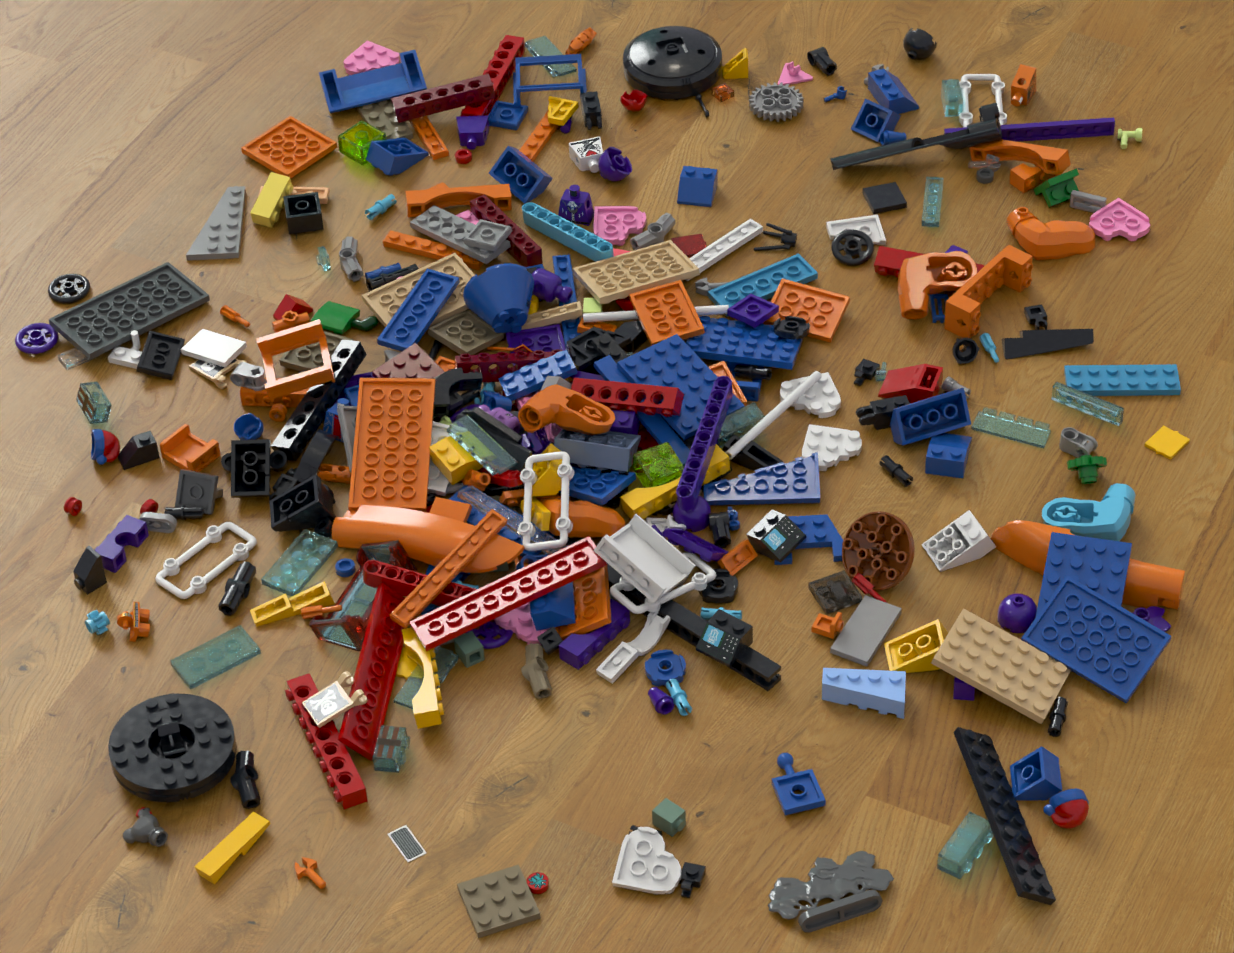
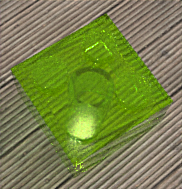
M361 120L338 135L339 152L359 164L365 165L368 163L366 157L371 141L386 140V133Z
M669 442L633 454V470L645 488L660 486L681 477L684 470L683 464Z

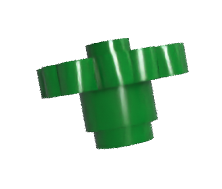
M1084 455L1067 461L1068 470L1078 471L1081 484L1096 483L1098 469L1107 466V458L1103 456Z

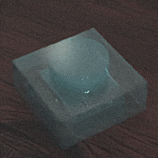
M318 247V255H316L318 266L321 265L324 272L331 270L329 255L325 247Z

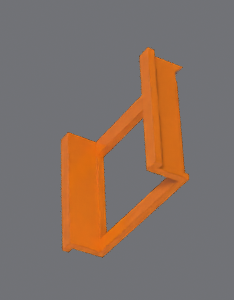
M320 319L257 339V344L263 357L267 383L264 385L271 403L276 397L288 395L331 380L335 382L327 339ZM319 342L324 366L276 380L272 356Z

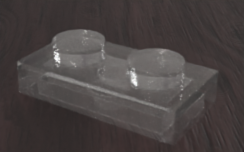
M77 348L58 355L60 363L66 370L91 361Z

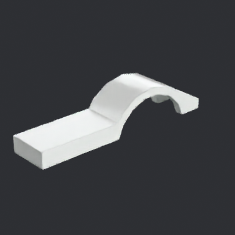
M658 611L650 612L641 633L631 642L625 643L622 641L596 669L597 674L613 684L638 656L647 654L656 646L671 620L670 616L666 615L663 619L657 615Z

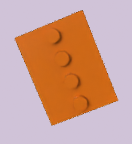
M781 279L771 300V303L779 306V312L763 322V324L774 325L777 319L785 320L787 316L803 318L807 324H810L808 337L831 343L850 302V297Z
M681 280L629 294L632 306L651 346L676 334L682 340L705 334L704 327Z
M607 565L573 581L576 623L555 627L563 641L572 633L583 635L611 623Z

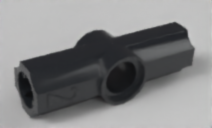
M244 561L240 564L233 578H229L226 582L225 594L218 605L219 611L223 612L224 615L231 616L235 614L242 599H246L249 595L250 583L256 573V567L250 562Z

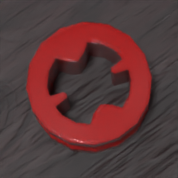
M69 497L64 504V511L72 516L78 515L82 509V501L75 497Z

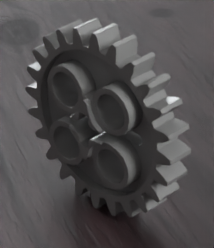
M776 82L773 85L767 83L766 87L761 85V89L756 87V91H752L749 107L754 115L758 114V118L763 116V120L770 118V121H773V119H776L777 122H779V119L786 121V117L792 119V115L797 116V113H801L804 98L802 93H799V89L795 90V86L789 87V84L783 86L782 82L779 85Z

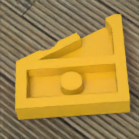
M549 96L548 122L564 126L579 108L578 102Z

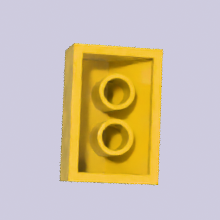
M550 443L541 454L560 452L561 450ZM562 459L533 463V471L537 474V481L532 485V497L556 495L561 491L562 479L557 474V469L562 464Z

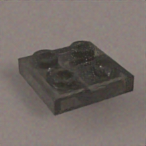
M845 571L808 583V589L826 615L862 601V595Z

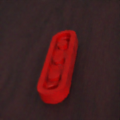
M488 464L477 470L478 472L489 474L491 478L490 483L506 487H516L523 484L520 479L521 472L518 470L512 471L508 468L502 469L498 466H489Z

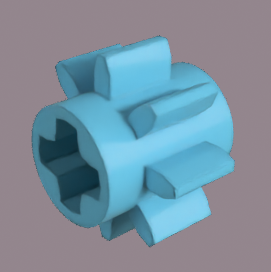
M94 610L86 615L88 619L85 620V625L91 634L96 632L99 635L108 630L106 626L110 624V621L103 611L99 613L98 610Z

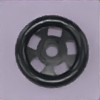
M851 229L842 231L835 236L832 241L831 250L839 262L845 265L856 266L867 262L871 258L874 245L872 239L866 233ZM853 237L860 238V241L853 239ZM843 239L847 240L844 245L840 243ZM861 246H867V250L861 251ZM844 250L846 255L843 256L839 251ZM859 255V258L852 259V256Z
M80 274L61 275L50 283L48 294L55 302L62 304L75 303L87 296L90 291V282Z

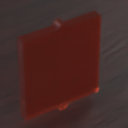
M702 234L671 238V241L687 257H692L706 248V242Z

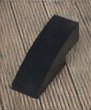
M733 434L722 450L726 452L740 438ZM752 440L731 459V461L753 471L783 462Z

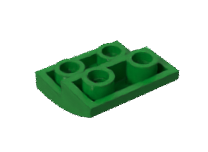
M328 301L316 312L310 322L320 319L323 330L327 329L335 334H343L351 328L352 320L360 316V310Z

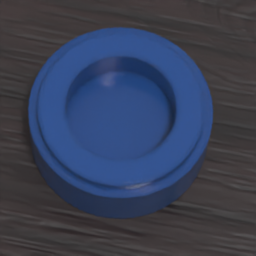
M348 558L337 561L335 564L337 575L340 577L353 575L355 573L354 561Z

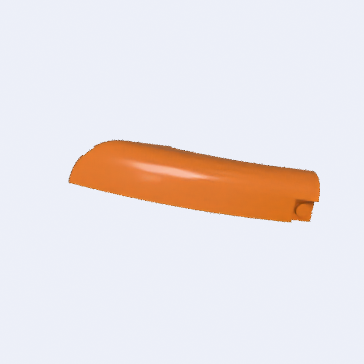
M361 505L357 511L347 510L343 517L335 518L332 525V540L335 547L384 551L437 566L475 526L417 510ZM496 534L461 572L485 573L497 570V566H501L505 562L509 564L515 560L525 548L519 543Z
M1016 520L996 528L991 536V540L995 544L996 549L1027 568L1044 575L1051 532L1074 534L1070 533V529L1032 521ZM1130 558L1122 604L1146 609L1151 606H1163L1178 610L1185 571Z

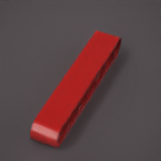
M376 560L365 562L363 567V582L366 585L377 588V586L383 583L406 597L427 576ZM450 582L430 604L443 606L477 589Z

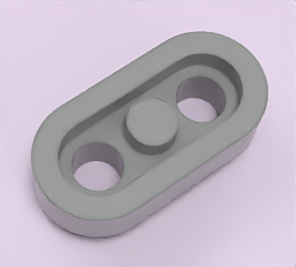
M143 512L139 517L140 520L146 522L148 531L172 533L177 525V520L170 514Z

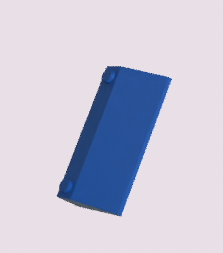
M416 50L399 53L401 61L399 64L337 78L335 69L319 72L329 112H339L426 90L427 87Z

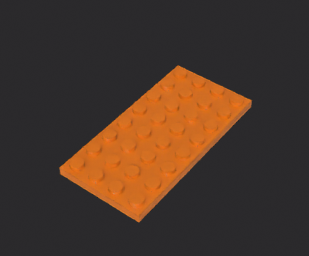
M360 378L349 510L357 511L361 505H372L422 512L427 511L430 470L429 447L432 442L435 379Z

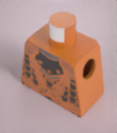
M1020 64L1011 85V104L1016 107L1020 106V104L1028 105L1036 92V68Z

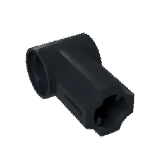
M825 47L807 53L809 63L812 66L817 65L824 74L830 76L837 70V64L829 57Z
M728 512L708 513L710 519L709 529L712 531L714 545L726 548L731 544Z

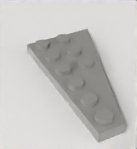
M234 186L226 189L187 252V260L239 258L246 195L245 186Z

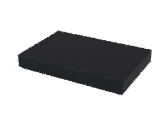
M149 331L136 372L173 380L185 339Z

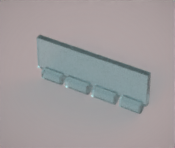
M546 36L525 42V48L534 57L563 55ZM572 63L542 65L552 77L563 76L577 70Z
M984 407L982 412H978L971 427L972 430L1043 449L1051 434V430H1049L1050 424L1036 421L1034 426V420L1018 416L1017 421H1015V415L1000 411L999 416H996L997 410Z
M468 415L451 423L446 431L455 441L458 440V443L481 465L483 464V467L491 475H495L497 472L501 474L518 463Z
M437 646L434 648L436 658L432 659L437 662L438 672H435V674H438L440 683H443L459 657L453 651ZM417 665L394 698V703L413 709L412 699L418 693L424 678V671L419 665Z

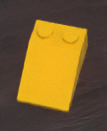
M470 432L445 437L429 447L431 461L452 485L464 479L469 469L477 471L497 459Z
M937 619L885 642L884 647L889 670L906 671V673L939 670L940 668L931 664L948 635L940 620Z

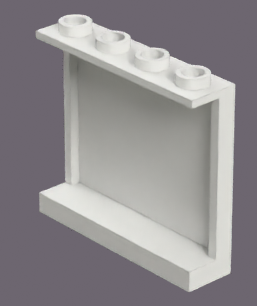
M637 514L634 515L626 526L610 537L605 535L594 549L595 553L653 603L683 582L696 566Z

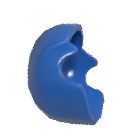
M252 413L240 416L234 423V432L240 440H257L264 431L262 421Z

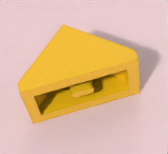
M747 48L741 50L722 67L724 79L748 78Z

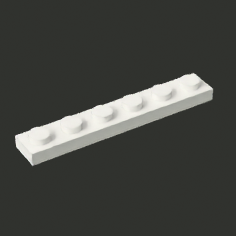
M749 219L689 259L699 268L701 273L762 233L763 226Z

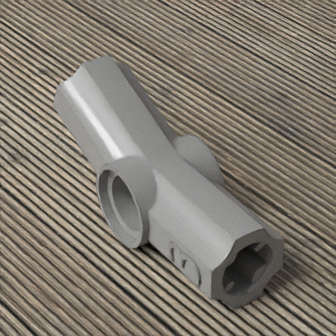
M665 213L656 222L649 224L648 230L631 238L630 244L633 250L664 242V236L675 225V219L672 215Z
M346 237L342 240V247L339 252L340 264L348 279L355 282L363 276V271L356 259L358 241L353 237Z

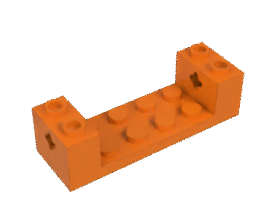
M1011 245L1006 246L946 300L944 329L962 338H972L974 335H977L980 330V305L1002 285L1020 293L1025 288H1028L1032 282L1033 256Z

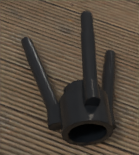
M766 223V226L783 233L763 231V234L781 238V243L784 245L755 247L754 251L790 250V247H795L797 233H792V230H786Z

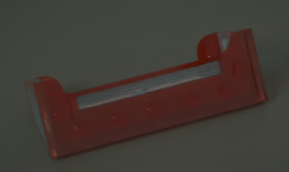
M399 540L362 544L356 555V560L360 567L334 605H342V611L330 612L326 619L321 615H316L309 623L310 628L319 640L355 651H361L377 588L370 587L363 582L365 562L376 560L411 571H417L416 566Z

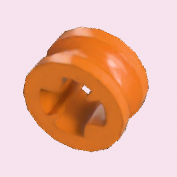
M279 403L273 404L269 417L276 422H281L286 417L287 408Z

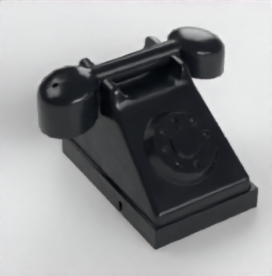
M270 439L231 440V453H227L222 457L221 465L225 471L231 473L232 498L270 497V467L274 471L280 472L288 466V458L284 452L277 450L270 455Z
M315 474L269 501L271 528L275 532L314 528V532L322 539L330 538L332 536V525L336 518L333 511V504L336 502L333 491L327 485L322 484L321 478Z

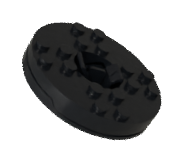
M665 26L651 29L636 36L626 46L623 53L624 76L634 89L642 91L651 97L679 100L696 96L709 89L720 78L722 73V50L712 36L695 28Z
M171 693L149 698L126 712L111 732L108 751L113 773L120 785L128 792L149 801L178 802L180 799L184 800V798L188 799L189 797L199 796L220 783L234 764L237 745L232 721L219 705L201 696Z

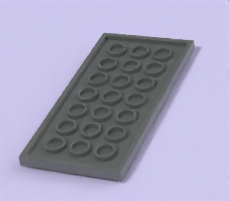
M166 262L50 318L49 325L91 360L131 340V332L133 330L138 331V335H142L210 301V297L173 265Z

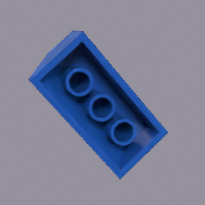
M964 388L893 409L890 426L894 442L903 446L971 425Z

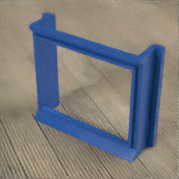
M581 54L515 58L516 72L513 73L514 106L521 105L520 92L580 89V98L581 93L587 92L585 69H582ZM578 63V83L520 86V66Z

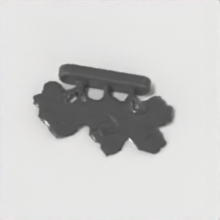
M858 851L847 856L842 865L836 864V862L829 858L817 857L814 863L815 868H812L808 873L811 878L810 881L803 882L796 878L784 877L777 879L774 888L768 895L771 899L768 907L769 911L778 912L785 919L795 918L800 910H807L800 915L798 923L804 932H813L877 910L883 900L876 890H886L889 882L893 881L894 878L888 870L872 868L875 863V855L868 854L865 851ZM859 884L862 885V889L860 890L858 888ZM849 892L855 894L841 899V897H844ZM832 898L834 902L817 907L821 899ZM800 900H805L809 902L812 906H803L798 902ZM797 905V906H799L800 908H799V909H795L794 906Z

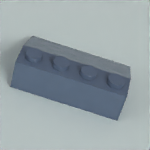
M562 429L554 439V446L568 453L570 463L577 464L578 467L594 466L595 469H613L614 471H619V473H625V471L628 472L633 464L641 435L608 431L592 436Z

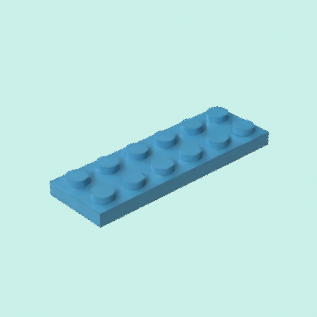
M798 253L708 291V298L715 305H728L729 308L749 294L768 300L773 298L781 279L806 284L818 279V272Z
M1177 364L1064 365L1067 396L1180 395L1181 392Z

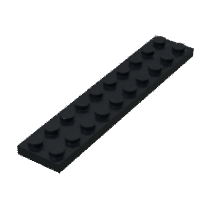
M958 727L953 733L1018 897L1052 905L1056 901L1052 886L1041 864L1039 854L1026 827L1025 820L1022 817L1019 805L1009 785L992 739L986 734Z

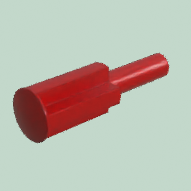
M860 573L853 577L851 582L866 595L870 594L873 598L887 603L885 599L873 590L874 586Z

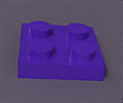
M749 294L727 309L728 316L755 328L779 312L778 305L753 294Z

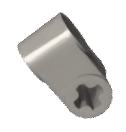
M240 362L230 375V380L235 385L255 391L265 389L264 384L267 383L266 379H264L263 367L246 362Z
M1072 427L1064 428L1061 432L1059 448L1063 452L1077 458L1090 455L1091 451L1096 450L1098 447L1095 438Z

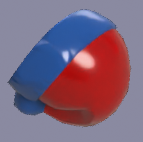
M91 430V460H96L99 465L115 461L120 453L118 438L106 430Z
M1077 788L1068 789L1052 796L1049 799L1050 804L1045 805L1043 808L1044 813L1051 817L1055 825L1070 829L1081 825L1085 821L1089 811V801L1083 790Z

